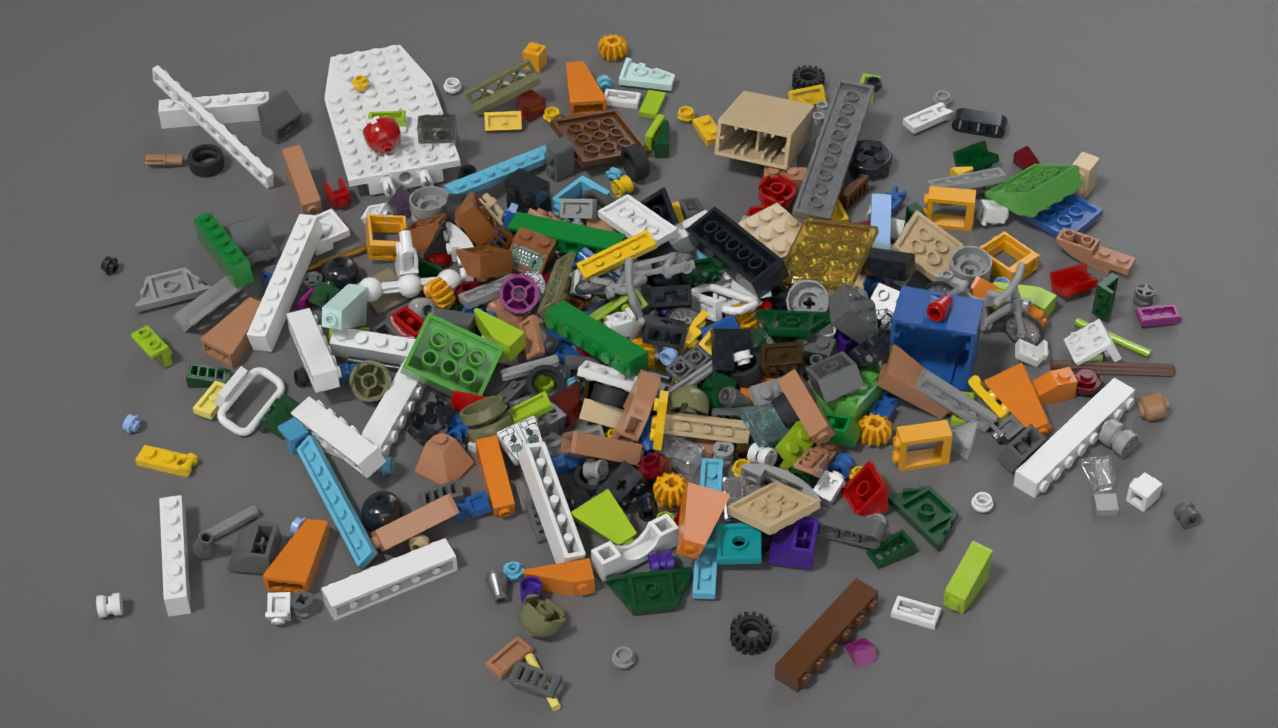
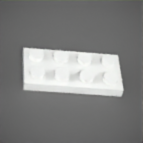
M629 194L598 210L599 218L620 233L625 234L627 238L648 229L658 247L678 235V228Z

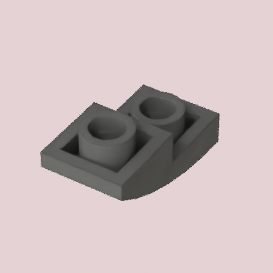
M696 344L683 357L679 355L665 370L677 382H680L712 359Z

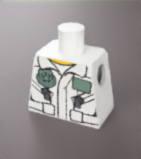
M534 416L497 432L499 445L516 466L520 465L518 457L524 444L543 442Z

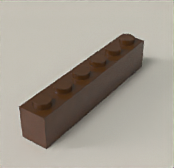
M855 578L775 664V679L795 692H798L803 686L806 687L810 683L812 676L817 671L819 672L823 669L827 659L830 656H835L839 646L851 638L853 631L864 624L866 617L870 613L876 611L879 605V591Z

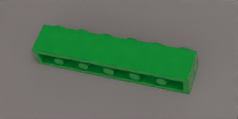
M521 212L515 213L507 227L514 235H516L521 226L557 240L555 251L562 253L573 251L576 255L585 247L593 254H597L626 240L625 234Z
M204 213L194 218L193 221L198 239L234 287L238 288L254 282L248 259L212 213Z
M563 300L545 310L547 328L626 377L632 378L639 374L641 369H648L647 350Z

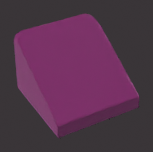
M311 287L294 307L295 311L311 309L314 306L308 301L314 288Z
M861 638L844 645L857 667L877 660L875 645L866 638Z

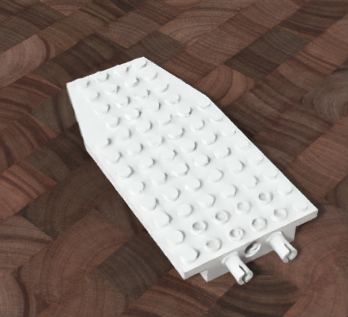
M401 45L373 48L362 52L356 51L345 55L339 54L330 58L324 99L349 187L367 184L370 195L384 193L387 197H390L389 192H391L393 197L396 194V190L417 186L426 187V185L434 186V183L443 182L442 169L461 166L459 155L432 81ZM358 75L367 77L369 79L368 89L356 91L351 83L352 80H355V77ZM405 110L406 125L405 127H400L402 134L400 144L390 153H378L371 150L367 146L362 134L361 118L368 119L369 112Z

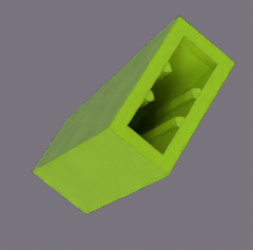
M609 489L571 512L573 520L605 541H611L614 545H628L634 541L633 537L637 534Z
M972 541L945 589L943 605L964 614L989 579L993 555L992 549Z

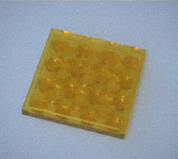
M805 218L784 260L790 275L780 283L796 284L802 280H813L819 282L825 289L838 290L844 284L853 288L879 233L878 227Z

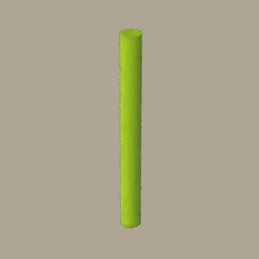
M1079 318L1074 323L1075 326L1080 328L1090 324ZM1108 331L1114 343L1147 358L1151 355L1152 350Z

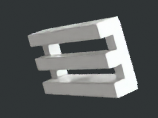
M606 89L604 93L608 106L638 109L641 100V93Z
M897 596L891 611L892 618L935 630L936 623L941 614L940 607L902 596Z

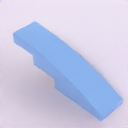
M872 193L869 247L890 250L891 195Z

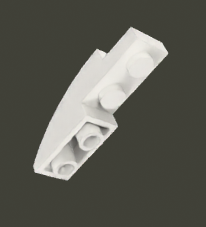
M445 222L446 230H443L444 241L448 242L446 243L447 255L452 256V261L457 262L458 267L462 266V268H459L461 280L465 279V282L474 281V277L468 276L456 254V249L474 246L462 230L451 222Z

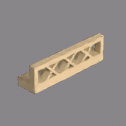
M666 411L664 434L748 444L751 422Z

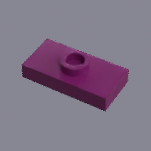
M1176 304L1136 308L1135 311L1141 327L1181 322V316Z

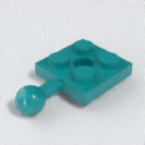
M746 523L717 524L716 540H708L703 549H716L717 565L762 563L761 530ZM737 541L744 542L742 546L734 545Z

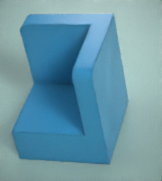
M296 417L278 426V431L287 440L288 451L292 455L297 454L296 449L309 435L307 429Z

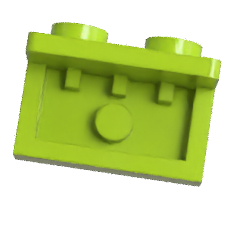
M148 325L131 333V338L151 359L156 357L165 368L172 365V351L170 347Z
M796 421L775 447L784 460L780 465L781 469H793L794 463L809 448H812L811 446L814 441L808 435L801 421Z

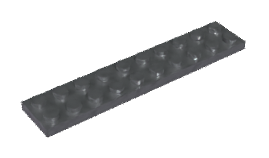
M838 79L794 204L792 216L830 224L875 86Z

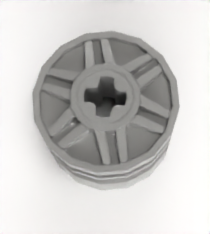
M426 186L414 191L409 197L412 222L446 213L448 192L436 186ZM446 223L444 224L442 230H446Z
M964 246L952 253L949 270L953 272V277L968 281V290L976 276L989 282L992 258L988 252L976 246Z
M802 280L794 284L789 290L786 299L787 308L790 311L830 312L828 301L830 296L825 287L819 282ZM812 300L815 306H811V309H808L805 304H809V301Z

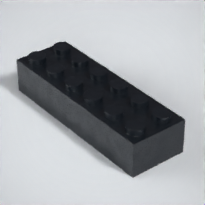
M716 206L685 229L694 247L708 258L712 257L719 267L724 266L727 274L758 299L790 275L781 257Z

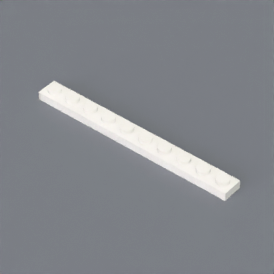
M158 65L152 68L153 81L261 184L267 189L274 186L273 171L269 167L267 168L259 157H255L247 146L242 145L235 135H232L223 124H220L215 119L212 113H208L200 102L193 99L192 95L181 87L178 81H174L166 70H163Z

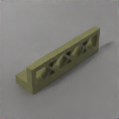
M528 58L464 92L472 104L474 113L478 117L484 114V112H488L540 85L541 81ZM529 66L531 71L526 74L520 73L522 68ZM506 76H514L512 81H504ZM491 84H498L495 90H488V87ZM476 92L482 93L481 97L476 100L471 96Z
M573 251L555 261L537 312L545 320V310L565 300L572 280L569 278V274L575 271L572 268L576 256Z

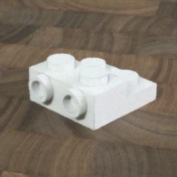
M332 209L316 215L323 229L322 236L314 252L316 256L334 249V242L350 236V230Z

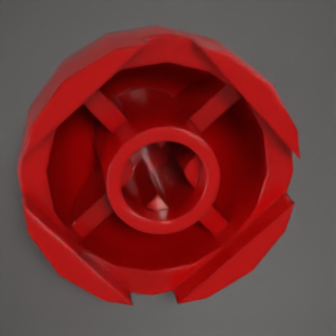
M383 117L376 119L377 123L373 125L371 122L368 123L363 129L362 134L367 146L374 152L390 153L400 144L402 134L399 124L394 118Z
M777 174V177L768 175L761 179L758 186V198L762 205L772 206L778 203L786 210L793 204L796 197V188L791 178Z

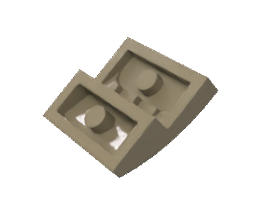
M390 268L371 276L380 281V283L398 281V277ZM400 293L382 294L377 301L367 303L368 307L379 317L411 301L412 298L404 297Z

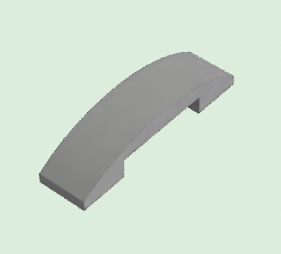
M748 463L742 465V478L761 486L764 479L769 482L778 481L819 500L821 506V499L817 493L794 474L765 464Z

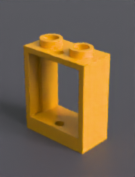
M929 186V194L925 193L924 205H927V208H923L927 218L942 229L972 232L976 190ZM933 203L965 205L966 213L965 216L932 213Z
M367 214L365 234L368 260L396 261L395 245L400 241L373 240L372 232L399 233L407 227L406 216Z
M1005 231L979 247L991 256V274L996 278L1006 277L1011 282L1020 262L1026 264L1022 279L1038 268L1039 254ZM1003 250L1018 260V262L1008 268L993 256Z
M942 420L897 427L896 436H893L895 449L891 452L892 461L897 463L899 471L949 464L953 435L948 421ZM936 441L935 448L906 452L907 445Z

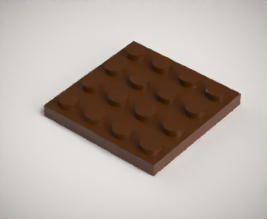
M617 109L551 120L550 126L558 137L562 138L564 136L574 145V158L582 168L621 162V150L633 144L642 146L646 155L649 156L650 150Z

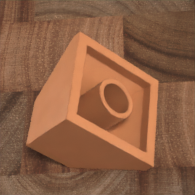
M438 431L425 444L414 472L421 478L439 486L461 479L475 464L455 438Z

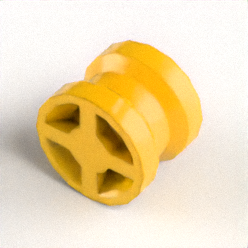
M627 175L621 176L620 180L611 181V189L617 198L623 197L625 193L629 194L634 191L633 183Z

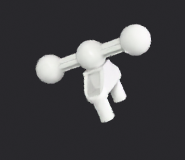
M405 230L399 232L400 242L395 245L397 253L395 269L398 281L380 283L376 278L368 277L359 283L360 286L368 287L367 302H374L382 294L400 293L407 298L416 297L420 294L421 290H424L427 282L438 277L445 280L450 288L455 291V288L461 284L462 280L459 273L452 269L443 270L439 273L438 277L419 278L417 276V250L412 244L411 231Z

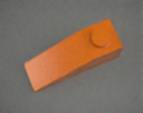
M1070 367L1049 371L1032 381L1042 405L1075 399L1078 381Z
M590 558L523 569L524 578L534 576L541 580L543 591L573 597L595 593V579Z

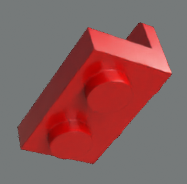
M1086 263L1050 272L1051 289L1063 298L1073 297L1074 294L1079 292H1089L1091 289L1096 288L1098 284V279L1088 274Z

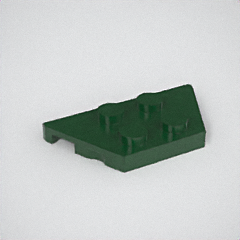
M756 309V319L768 336H775L777 338H810L831 324L830 312Z
M930 485L915 489L905 488L901 493L891 494L890 490L888 491V504L936 550H939L956 522L958 512Z
M692 567L606 576V583L632 615L678 610L692 576Z

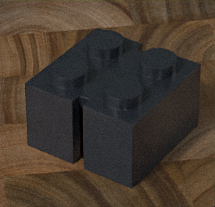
M518 168L505 180L506 193L508 194L506 196L507 209H509L511 203L519 205L517 212L528 213L530 208L534 210L541 208L547 212L551 211V199L548 197L550 196L549 181L521 168Z

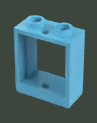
M582 175L551 198L552 212L560 217V199H575L583 191L592 188L610 197L611 193ZM562 218L571 223L574 221V218Z

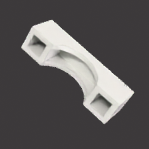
M666 513L648 522L643 533L628 545L617 546L609 541L592 549V568L604 582L606 581V576L618 575L647 561L648 553L656 552L660 554L663 550L677 546L679 527Z

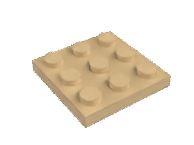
M778 203L738 223L781 257L783 261L796 255L797 246L806 238L818 239Z
M916 210L891 250L915 254V269L932 282L940 281L935 279L939 271L949 270L952 253L958 248L963 247L964 244Z
M774 481L726 506L728 515L771 535L820 509V501L783 483Z

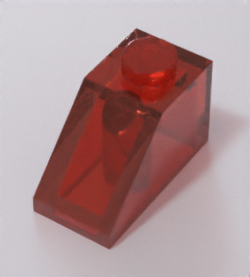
M530 89L517 96V111H521V117L531 123L545 114V98Z
M575 381L550 399L551 403L553 402L566 414L564 429L579 419L580 385L578 381Z

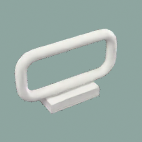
M702 284L691 289L692 308L698 312L704 309L709 314L707 319L715 322L722 319V313L741 315L754 310L759 305L758 299L753 296L716 284ZM715 292L746 302L747 304L740 307H731L721 304V300L701 293Z
M241 366L215 399L214 404L219 407L217 411L219 422L234 434L247 436L253 433L259 426V421L264 414L271 411L269 407L276 397L280 400L285 392L283 380L266 368L256 367L247 373L248 370ZM262 375L273 382L277 390L250 424L245 428H241L227 419L225 414L256 376Z

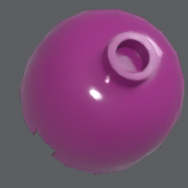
M512 274L501 283L499 299L503 307L509 312L524 314L531 311L537 304L539 288L530 276Z

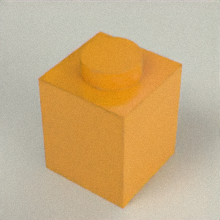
M530 42L522 52L523 61L529 58L537 73H540L547 64L546 46ZM526 66V67L523 68V69H526V70L531 71L530 68H529V66Z

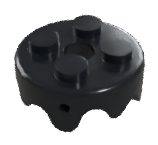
M857 141L849 165L851 177L858 179L860 174H867L871 180L878 175L886 178L892 164V152L881 141Z
M440 392L435 394L436 402H426V412L423 415L417 412H410L408 415L411 426H407L405 429L417 442H428L438 431L446 429L451 424L450 419L454 414L455 406Z

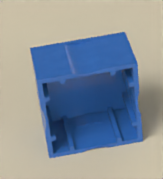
M901 286L891 323V347L895 344L936 376L958 390L968 392L970 387L968 380L973 375L977 359L984 300L948 294L952 297L953 303L945 319L935 322L927 316V307L930 303L947 293Z

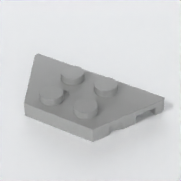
M186 267L147 276L144 281V287L140 291V300L135 304L136 310L141 312L197 298L211 288V286L204 285L201 279L193 275Z

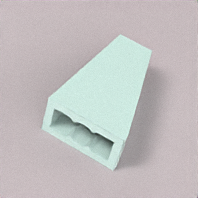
M354 284L346 285L322 307V327L343 330L366 325L368 287Z

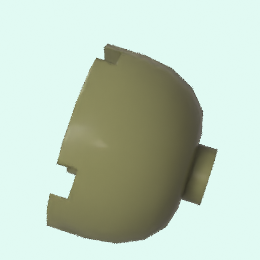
M371 360L356 365L350 373L349 379L353 394L360 400L367 402L381 400L392 382L391 373L388 368L380 362Z
M685 384L684 387H679L671 393L667 411L708 416L709 399L696 385Z
M529 594L522 603L519 615L526 633L535 638L554 635L566 621V618H563L565 615L564 610L548 598L543 601L538 599L540 595Z

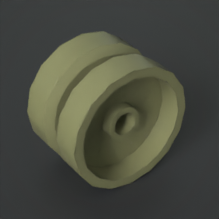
M497 395L478 400L460 411L459 416L465 426H469L466 433L470 442L476 443L477 439L495 436L497 432L513 425L510 414L504 412L506 404L502 396Z

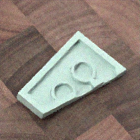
M627 57L619 77V85L672 91L675 82V74L658 68L650 69L641 62L639 64L633 63L632 59Z

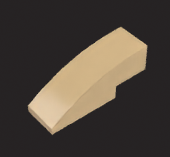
M585 398L579 419L615 429L624 410Z

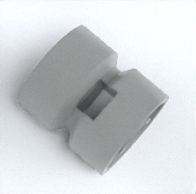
M1114 418L1104 425L1098 439L1107 447H1112V450L1119 456L1125 458L1135 450L1140 436L1131 429L1126 430V426Z

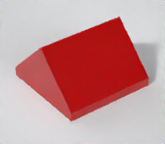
M869 460L841 490L853 513L864 517L888 512V487L873 462Z

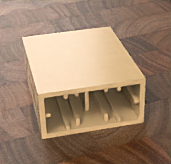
M743 91L718 119L714 154L787 170L810 140L811 120L815 105Z

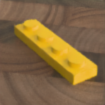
M647 229L576 263L577 269L585 282H588L591 277H598L625 264L626 258H632L633 260L656 249L657 243Z

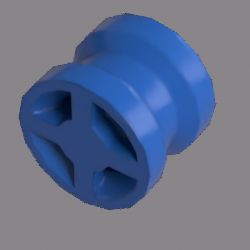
M838 453L835 461L829 466V471L831 473L833 471L840 473L844 476L845 480L850 475L851 469L856 466L855 460L849 454Z

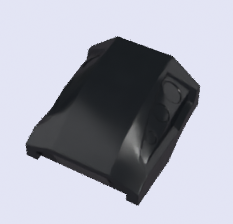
M874 334L847 355L857 364L858 369L868 368L888 355L890 342L886 337L879 339Z

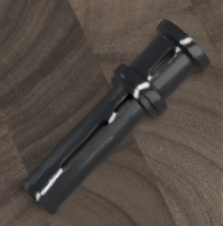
M646 479V488L637 498V503L640 506L638 514L642 521L650 522L657 517L658 510L655 508L657 501L652 491V479Z

